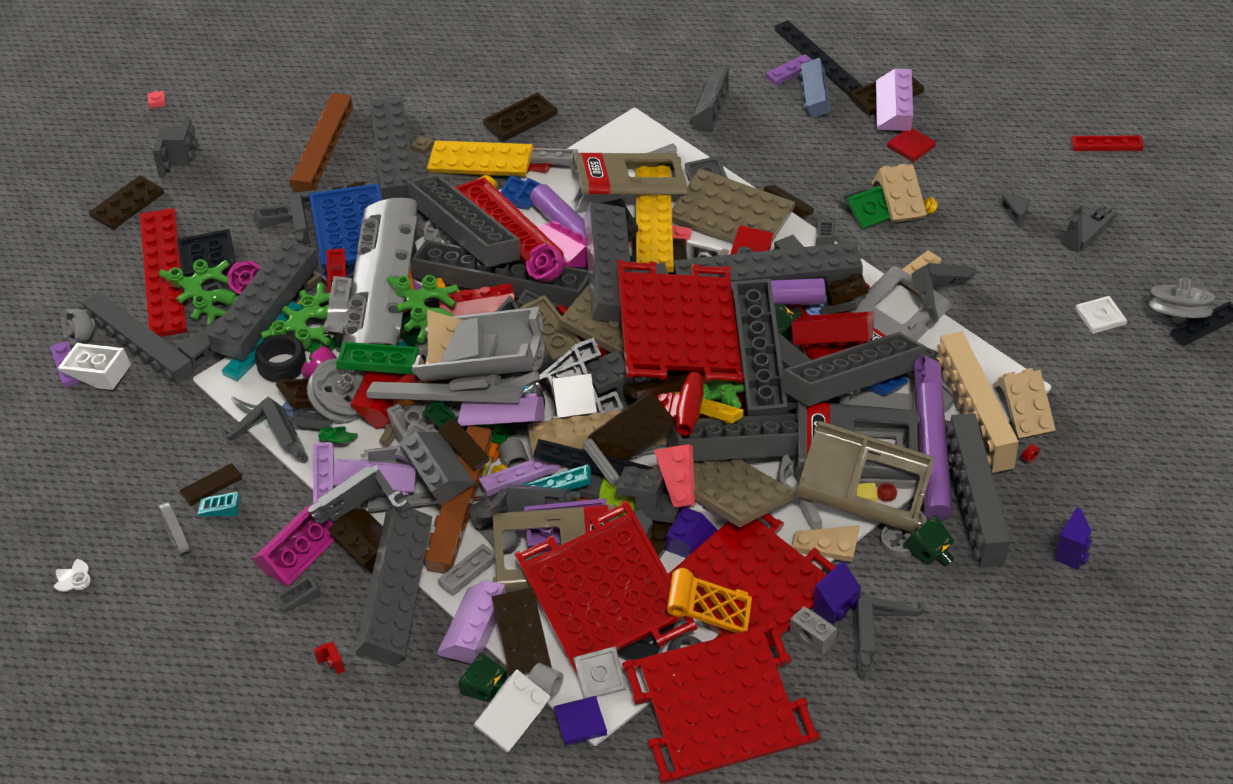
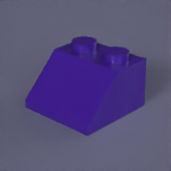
M683 507L666 534V551L687 558L717 531V528L702 513Z
M1078 507L1060 533L1055 561L1079 570L1082 564L1085 565L1090 556L1088 551L1093 542L1090 539L1092 530L1082 510Z
M843 561L815 586L814 612L833 625L838 620H843L852 607H856L861 592L860 585Z

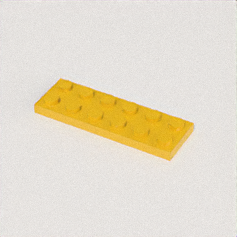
M435 141L427 170L432 173L527 176L533 146L532 144Z

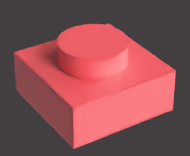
M164 91L147 93L149 108L166 106Z

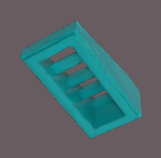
M239 492L202 498L200 500L198 516H238L241 502ZM205 504H209L207 509H204Z

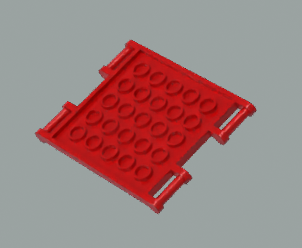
M617 261L627 378L655 377L660 380H666L667 370L701 371L704 376V382L719 380L743 383L744 374L741 365L730 266L707 267L692 264L691 275L656 274V262L653 261L649 263ZM624 269L649 271V273L625 272ZM699 274L723 275V277L699 276Z
M627 500L621 502L620 506L597 517L595 515L590 517L589 519L594 530L561 546H557L553 536L546 538V541L523 552L518 551L514 553L531 588L533 587L534 594L576 675L574 657L614 646L618 651L651 634L660 648L665 645V642L688 631L693 632L697 630L693 618L688 616L676 617L668 613L667 606L671 578ZM624 512L626 513V515L621 516L603 526L600 525L601 523L610 520ZM549 548L552 549V550H550V551H548V552H546V553H544V554H542V555H540V556H537V557H535V558H533V559H531V560H529V561H527V562L525 561V559H528V558H530V557H532V556H534V555H536V554H538V553H540V552H542V551H544V550H546V549H549ZM685 619V624L660 635L659 630Z
M767 513L761 516V518L772 526L771 528L766 527L758 519L741 527L728 521L668 573L672 580V574L675 570L686 568L695 578L733 591L739 589L748 592V596L752 597L748 630L765 626L771 622H778L780 628L778 631L782 637L790 630V618L804 606L809 610L814 607L815 586L827 576L826 573L812 562L814 560L817 561L829 572L836 566L822 556L815 547L806 557L800 554L776 535L783 528L784 522L780 519H775ZM697 586L696 590L701 597L707 594L703 587ZM715 594L720 603L727 601L722 594ZM710 597L704 599L709 609L715 607ZM737 599L734 601L740 610L744 608L745 602ZM699 603L694 604L693 611L701 614L705 612ZM729 604L723 606L729 616L735 613ZM718 609L712 612L716 619H724ZM738 616L732 618L736 626L742 627V622ZM704 622L719 634L714 639L735 634V632ZM768 634L765 637L770 648L774 645L771 634Z
M771 622L762 627L637 660H627L622 663L623 670L627 672L634 693V703L642 704L651 701L663 736L662 738H652L647 742L649 749L653 751L660 772L659 779L661 784L810 744L821 739L819 732L815 730L807 709L808 702L806 698H800L790 703L777 667L787 665L792 660L790 654H787L779 634L778 622ZM771 634L779 657L773 658L765 635ZM636 669L641 670L647 693L641 690L635 672ZM799 710L807 735L802 736L793 713L794 711ZM666 746L674 769L673 772L668 771L661 750L662 747Z

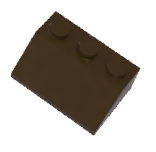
M366 509L341 515L328 531L365 568L373 573L383 526Z

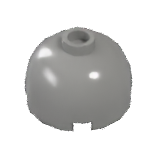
M78 308L64 310L62 313H65V317H61V327L64 338L69 337L72 341L69 342V345L75 346L76 343L88 341L95 328L93 318H90L88 313Z

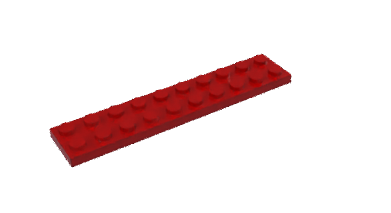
M485 177L455 187L520 239V260L525 265L526 261H529L531 257V251L542 244L552 245L559 250L564 258L563 251Z
M175 208L140 213L149 329L160 337L187 333L185 303L180 304L176 299L183 293V288H175L170 282L166 281V278L159 276L161 269L168 272L175 267L181 269L177 244L178 230Z

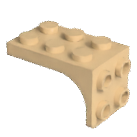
M913 164L881 167L872 181V186H882L891 222L926 218L927 213Z
M1033 368L1022 370L1021 373L1016 375L1015 372L1006 373L999 377L997 382L993 383L994 387L1000 386L1005 394L1017 439L1056 430L1041 370L1034 371Z

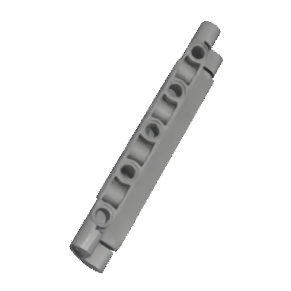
M385 199L371 204L364 210L342 345L344 342L397 346L403 311L398 312L396 305L405 302V297L397 296L392 285L386 280L390 275L396 279L402 275L408 277L418 205L414 199Z

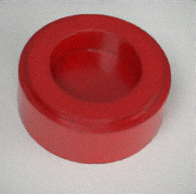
M1034 443L1031 444L1023 452L1021 459L1026 463H1030L1038 456L1040 448Z

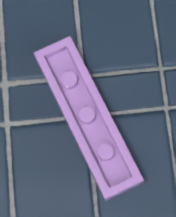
M333 442L313 443L314 504L319 501L320 497L334 489Z
M535 458L479 478V484L488 497L499 493L502 488H507L509 485H521L555 473L561 467L560 464Z

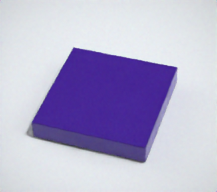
M596 696L554 706L564 745L607 735L606 725Z

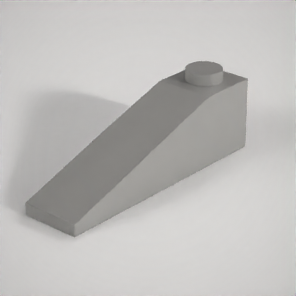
M422 400L407 407L397 404L386 409L399 443L402 441L411 421H415L428 429L434 428L438 431V427L423 416V411L434 400ZM440 401L459 418L461 404L464 401Z

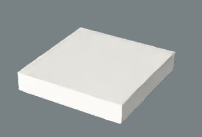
M1110 296L1081 303L1075 307V310L1092 334L1127 323V319Z
M591 374L552 379L557 418L597 413Z

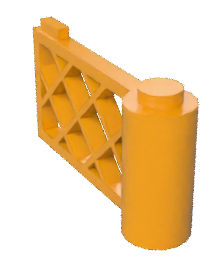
M679 568L672 574L667 611L676 617L688 616L739 633L748 630L752 597L748 596V592L739 589L733 591L695 578L688 569ZM697 586L703 587L707 594L701 597L696 590ZM715 594H722L727 601L720 603ZM708 597L715 604V607L711 609L704 602V599ZM736 599L745 602L742 610L735 604L734 601ZM699 603L705 612L701 614L693 611L694 604ZM729 604L735 612L730 616L723 608V606ZM718 609L724 619H716L712 612ZM738 616L742 622V627L736 626L732 618Z

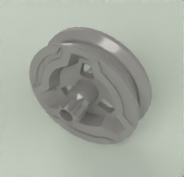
M1179 278L1178 285H1158L1152 287L1151 293L1155 298L1149 302V306L1155 311L1173 315L1172 322L1184 324L1186 317L1202 318L1211 316L1213 309L1209 304L1215 300V295L1208 291L1191 287V279Z
M338 358L326 360L318 365L307 384V394L312 406L321 415L333 421L350 422L359 418L361 415L344 398L349 397L352 402L366 372L362 370L336 369ZM330 387L331 392H326L324 388Z

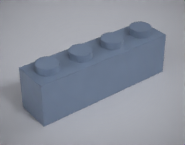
M817 58L801 64L802 71L799 73L803 81L801 86L804 91L802 95L806 102L804 103L806 113L809 112L812 118L830 113L831 107L826 73L821 59Z

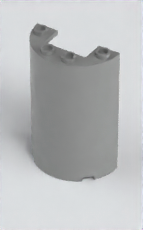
M540 307L452 316L461 320L478 318L484 328V334H496L498 342L493 357L428 364L427 354V361L424 364L422 356L417 355L415 363L412 365V371L421 381L429 382L538 370L543 363L545 340L542 339L543 334L541 331L544 330ZM428 326L425 328V335H426V338H427V339H428Z

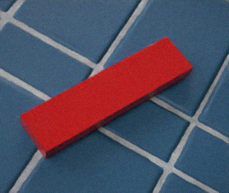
M1141 135L1072 136L1071 138L1073 151H1143L1144 148Z

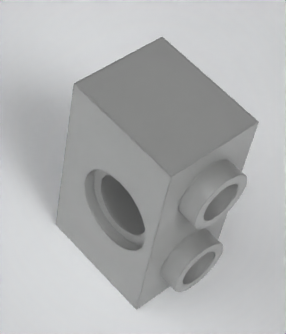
M805 606L790 618V634L819 655L824 656L836 644L837 628Z

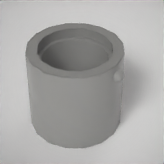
M519 439L506 440L498 449L503 465L507 468L529 461L524 445Z
M537 663L531 670L528 679L551 696L550 699H553L561 689L564 675L558 670L542 663Z

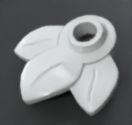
M76 559L72 569H57L56 576L59 582L53 587L61 592L87 588L91 583L88 565L84 561Z

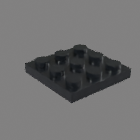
M230 229L177 239L181 269L185 277L194 275L193 264L199 259L206 261L208 268H215L226 260L230 266L224 271H229L236 263Z

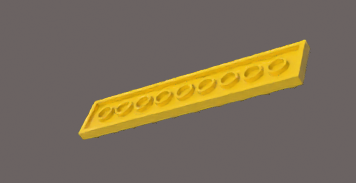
M641 166L636 168V177H671L670 166ZM636 194V223L638 225V232H636L637 263H649L650 261L656 263L665 262L667 272H674L671 194Z

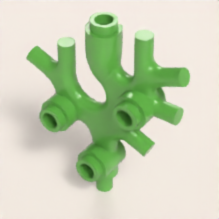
M202 259L196 260L193 264L194 275L191 277H185L182 270L176 267L172 268L169 272L162 269L159 272V276L166 278V281L170 282L173 287H182L184 289V292L176 298L180 304L188 298H193L195 310L190 318L197 321L200 315L207 314V326L215 321V317H221L227 312L212 305L214 302L217 301L231 307L239 297L237 293L225 289H215L212 291L202 289V283L208 279H215L229 285L228 276L222 274V271L230 266L226 260L215 268H208L207 262Z
M392 275L388 276L386 281L392 285L396 295L406 298V302L396 305L397 311L411 309V319L404 325V329L409 332L413 328H421L417 338L418 342L423 343L426 339L425 328L428 326L427 310L451 317L454 316L441 308H429L424 302L428 298H438L449 307L454 308L456 302L448 295L458 292L456 284L446 288L437 287V279L432 275H427L422 280V288L415 290L410 288L411 282L407 276L402 275L397 279Z
M323 283L317 284V291L314 297L308 295L306 290H301L299 294L301 296L302 310L294 311L288 306H284L282 312L289 317L288 320L285 322L282 320L274 321L268 327V330L260 332L262 339L274 335H288L289 331H294L297 340L303 344L304 349L311 346L312 339H317L324 345L329 346L332 341L324 335L327 333L324 331V326L310 328L306 325V321L313 317L327 319L329 305L320 307V304L329 301L330 293H324Z
M711 380L710 383L703 384V398L721 400L722 404L735 408L741 407L736 393L745 392L744 384L739 385L736 381Z

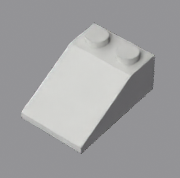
M76 343L58 369L95 388L113 390L131 366V363L124 348Z
M516 670L508 677L473 726L508 753L551 696L519 670Z

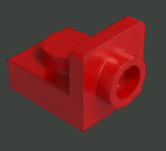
M333 641L322 644L313 650L318 664L327 661L329 668H334L337 675L345 672L342 659Z

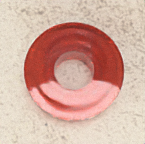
M883 483L877 489V496L882 501H893L897 497V489L891 483Z

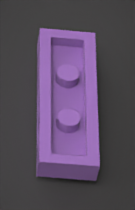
M806 54L766 72V78L776 86L799 75V72L802 71L801 64L812 59Z
M68 341L50 346L57 369L71 351ZM58 369L63 387L82 382Z

